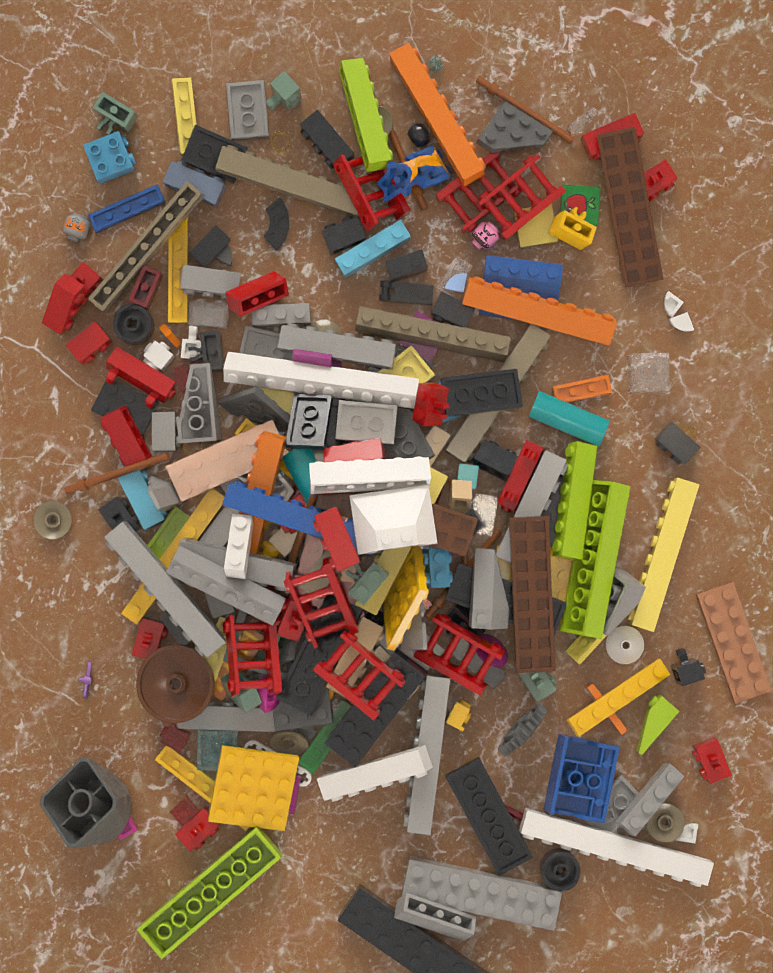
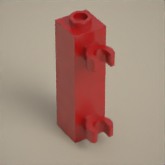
M119 347L115 348L106 361V369L109 372L105 377L107 378L105 382L113 385L118 376L149 394L145 400V406L152 409L157 400L165 404L168 399L171 400L177 391L175 389V381Z
M529 440L525 441L497 501L501 505L502 510L509 513L512 510L517 511L546 448Z

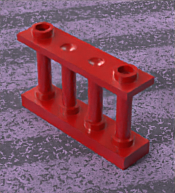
M490 152L482 158L486 166L484 170L489 166L490 168L493 167L504 181L509 175L499 164L501 153ZM485 175L478 179L488 193L494 189ZM457 177L439 191L435 198L440 204L443 201L445 203L448 202L465 224L461 229L462 233L464 234L466 231L470 233L478 226L477 223L491 212L483 204L477 207L475 203L479 199L469 187L470 184L464 186L460 178ZM513 180L507 184L510 189L509 192L514 198L523 192ZM456 191H463L480 214L471 220L455 200L454 193ZM498 192L492 196L496 207H499L506 201Z
M343 154L332 163L367 231H370L379 223L377 219L393 214L397 221L411 211L403 194L400 193L387 202L388 208L373 212L369 202L384 197V192L380 188L379 191L364 195L360 185L374 180L378 182L386 174L387 169L371 171V174L356 178L351 168L363 165L362 157L347 161Z
M539 154L534 157L532 155L522 161L524 165L489 193L486 190L477 197L479 199L475 203L477 207L484 203L502 226V232L499 233V236L503 240L508 239L566 192L562 185L557 188L555 185L552 186L535 162L541 158ZM528 167L546 189L545 193L547 196L542 200L540 197L537 198L520 175ZM513 179L531 201L532 208L527 212L520 207L505 187ZM498 191L517 214V220L513 223L505 219L490 199Z
M331 557L324 558L323 566L317 571L295 579L292 578L289 571L286 572V578L283 580L287 592L290 591L306 627L305 635L309 643L312 642L314 648L318 647L319 637L345 628L346 630L349 629L353 634L359 633L357 620L336 569H333L329 562ZM321 577H328L330 582L328 587L303 596L299 595L296 586ZM329 594L335 595L337 599L335 604L307 614L304 603ZM336 611L342 612L344 616L342 621L314 631L311 624L312 620Z
M438 613L432 620L437 626L427 643V649L416 650L413 657L481 696L488 685L484 682L486 673L495 657L500 660L505 651L502 650L500 645L496 643L491 644L451 621L449 616ZM445 628L454 633V636L443 656H438L434 653L433 649ZM463 638L470 642L471 645L460 666H456L450 663V658L460 639ZM480 648L487 652L488 655L478 674L473 676L466 669L477 649Z
M234 615L228 616L223 622V632L226 633L230 679L228 680L227 688L231 692V697L239 695L240 689L266 688L269 690V695H278L282 692L276 620L273 626L262 620L261 622L234 623ZM261 630L264 634V639L260 642H236L235 631ZM263 649L265 651L266 659L264 661H237V650ZM265 669L267 671L266 680L239 681L238 670Z
M344 631L340 635L344 640L327 662L324 661L323 663L320 660L313 668V671L374 721L381 712L378 708L382 700L396 684L402 687L406 681L403 679L404 675L396 669L393 671L358 642V637L350 631L348 633ZM351 645L359 654L342 675H337L333 671V666ZM366 658L375 666L359 686L353 688L348 684V679ZM382 671L390 678L373 700L366 699L363 696V692Z

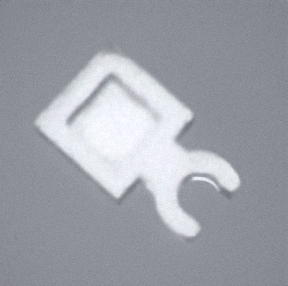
M594 107L590 108L568 126L567 132L571 135L575 133L577 135L586 129V123L597 116L598 111Z

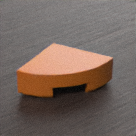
M162 324L159 327L176 348L181 345V341L166 324Z

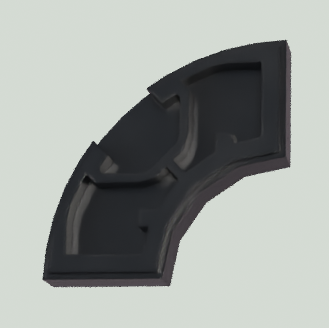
M280 197L265 209L269 215L270 225L264 238L276 252L285 242L289 231L288 211Z

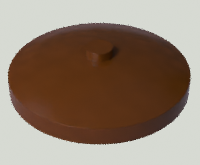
M184 645L164 646L152 652L142 663L136 680L137 694L144 709L154 718L166 723H183L199 716L209 705L215 687L214 674L209 662L195 649Z

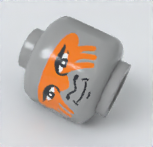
M78 213L68 215L63 227V233L68 236V240L78 243L79 240L86 239L90 222L86 216Z

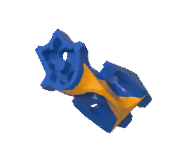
M432 145L406 156V162L387 163L386 174L377 182L384 192L383 200L388 202L400 193L407 197L412 192L411 188L413 185H421L423 189L434 185L438 187L450 178L452 171L449 166L443 164L441 160L443 159V154L440 149L436 150Z

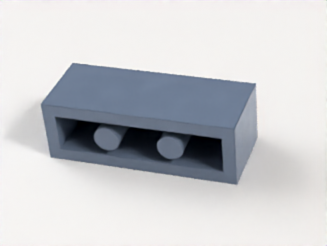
M171 161L163 179V184L168 188L179 191L185 182L189 181L205 194V197L201 200L202 202L217 208L226 189L223 180L217 176L208 177L204 171L197 168L195 170L187 168L188 165L181 161H177V163Z

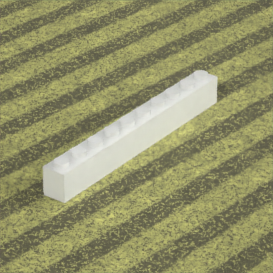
M228 352L223 368L224 382L307 394L332 395L335 398L396 405L413 409L419 385V379L332 366L325 367Z
M525 808L519 828L523 837L534 840V837L542 839L541 842L548 845H553L554 842L560 844V847L566 850H571L572 848L579 849L578 852L590 856V853L597 855V858L608 861L610 858L623 866H627L628 863L635 865L634 868L641 871H646V869L653 870V874L664 877V874L671 875L673 880L682 882L685 879L690 881L691 885L701 887L702 884L708 886L714 865L711 860L529 808Z

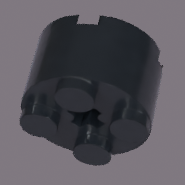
M125 305L118 309L114 316V332L127 344H143L151 338L155 330L152 316L141 306ZM132 321H134V322L136 323V326H137L136 328H132V327H131V326H132V324H131Z
M555 848L548 851L542 857L540 873L549 888L558 891H568L577 884L581 869L577 859L570 851L563 848ZM560 866L563 872L559 873V871H557V867Z

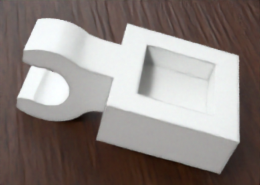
M189 326L188 339H182L181 358L190 359L201 354V352L197 353L188 349L191 346L201 348V341L197 340L198 327Z

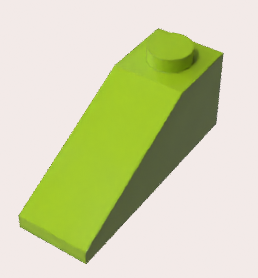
M661 695L653 696L648 702L649 707L646 709L636 748L640 755L649 748L680 712Z

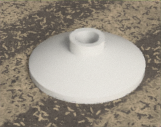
M619 626L607 636L606 651L615 662L630 664L638 660L642 655L644 640L635 628ZM624 642L629 643L627 649H624L622 646Z

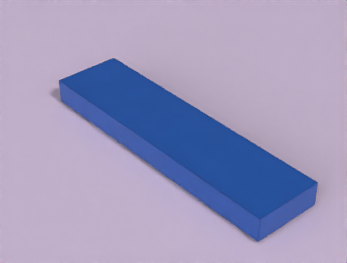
M157 184L93 212L88 217L95 232L99 233L166 202Z

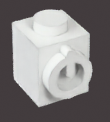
M154 341L145 347V354L143 355L145 358L143 361L155 370L159 371L161 369L164 372L175 356L169 352L170 347L163 341L160 343Z

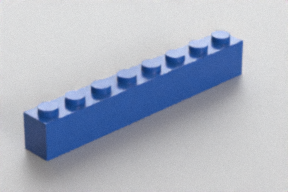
M236 481L235 484L229 483L222 503L223 506L323 539L321 532L317 533L313 525V521H315L314 516L320 514L322 509L310 506L309 509L302 507V502L293 499L291 503L284 501V496L275 493L272 496L266 495L265 490L254 487V490L246 488L247 484ZM348 518L347 521H344V524L357 550L353 519Z

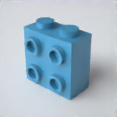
M119 131L83 145L95 177L100 184L135 171V158L132 153H128L126 148L129 146L128 140Z
M440 548L422 549L427 588L450 587V583L453 581L452 572L449 571V563H451L452 559L451 552Z

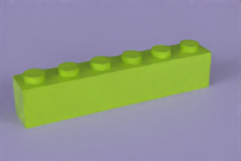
M364 58L342 60L339 74L366 172L387 169V163L393 161L392 150L388 149V135L383 131V117L379 115V103L377 98H374V85L369 80V67L365 65Z
M576 441L568 443L565 450V464L568 467L563 475V483L560 487L561 497L557 508L556 534L552 545V556L572 561L582 560L597 446Z

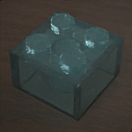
M199 729L197 770L217 771L222 745L238 747L239 731Z

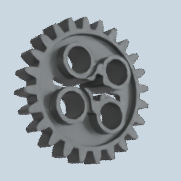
M540 703L535 705L529 712L524 713L505 734L502 743L498 747V751L502 755L507 756L515 748L522 746L541 724L547 709Z

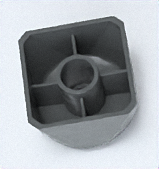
M86 757L80 758L40 799L41 808L68 848L103 844L113 840L127 825L132 807L130 792L126 785L113 773Z

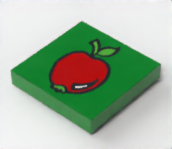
M562 184L566 192L561 195L560 213L564 210L570 213L573 208L578 207L577 215L580 216L585 211L586 217L583 220L597 226L600 187Z

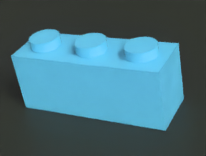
M141 469L118 478L144 530H148L167 519L165 516L168 514L167 511L157 510L148 493L149 480L146 470L142 471Z

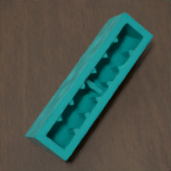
M541 391L538 392L528 416L596 446H600L609 425V420Z
M293 449L284 455L282 459L307 505L311 495L309 463H315L317 460L311 449Z

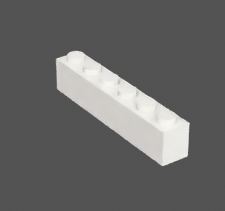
M429 457L309 463L311 494L381 491L429 484L430 488Z
M423 745L360 763L356 767L350 766L326 773L317 778L324 801L331 799L334 802L342 799L343 795L348 794L349 797L358 795L361 790L370 792L379 785H382V788L390 786L396 780L402 783L410 780V777L414 775L416 778L427 775V771L433 768L426 746Z

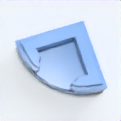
M467 273L457 274L450 278L445 286V290L464 293Z

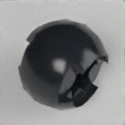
M416 123L408 130L407 135L416 147H423L429 143L431 135L422 123Z

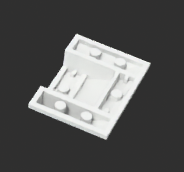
M429 484L350 495L358 555L416 545L437 544Z

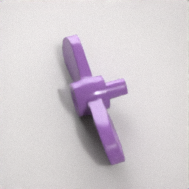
M91 662L87 664L86 676L84 678L79 677V681L85 684L83 698L85 699L88 697L89 685H91L92 677H90Z

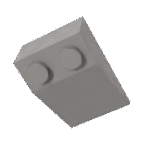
M615 568L603 634L609 635L639 604L646 588L632 575L622 569Z

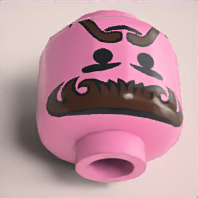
M490 221L487 223L481 222L471 233L474 239L472 243L479 250L482 247L489 250L499 240L498 233L500 231Z

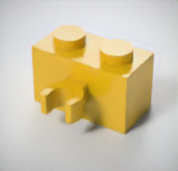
M578 207L573 208L570 213L564 210L554 216L549 234L579 250L590 245L597 227L583 220L586 217V212L584 211L578 216Z

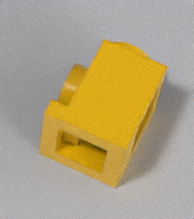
M461 700V702L455 701L445 722L463 732L465 728L462 724H467L471 717L469 711L472 705L464 700Z

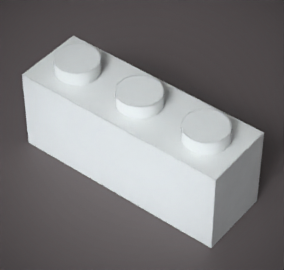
M232 513L224 565L226 577L246 579L254 526L252 515Z

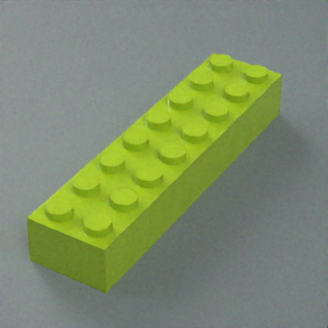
M593 480L582 560H573L565 599L567 605L562 615L560 631L602 639L631 486L611 481Z
M254 827L143 921L137 928V931L162 960L282 857L283 853L262 828Z

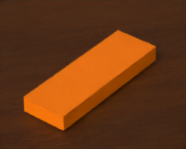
M609 375L552 386L554 397L567 403L612 394Z
M590 682L585 686L595 701L602 697L593 683ZM615 713L608 717L621 735L627 731Z

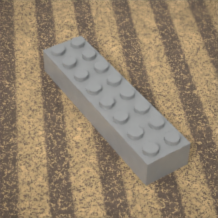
M127 521L121 522L104 537L107 540L105 542L107 547L111 551L116 550L120 555L118 556L119 561L124 566L128 565L133 570L130 572L137 581L141 580L145 584L144 590L150 596L154 595L158 601L156 603L160 609L169 612V619L176 627L180 625L183 629L182 634L184 637L196 644L195 649L201 656L205 655L208 658L226 643V637L176 578L166 573L168 569Z
M427 673L421 682V690H424L423 697L419 696L418 710H421V716L417 715L416 729H419L418 735H414L413 748L425 745L433 768L428 770L427 775L416 778L415 775L411 776L408 782L411 793L407 792L406 807H409V811L404 813L403 823L409 833L431 835L450 678L445 675Z
M410 855L401 896L409 893L456 910L553 931L555 930L562 891L551 889L545 884L503 875L499 876L494 873Z

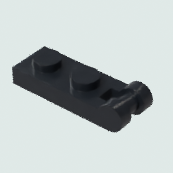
M391 281L380 282V287L382 288V292L379 294L380 301L432 305L434 285ZM389 289H395V295H389Z

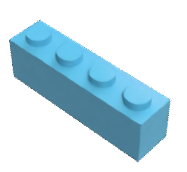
M399 220L335 258V263L346 279L410 241L411 236L403 222Z

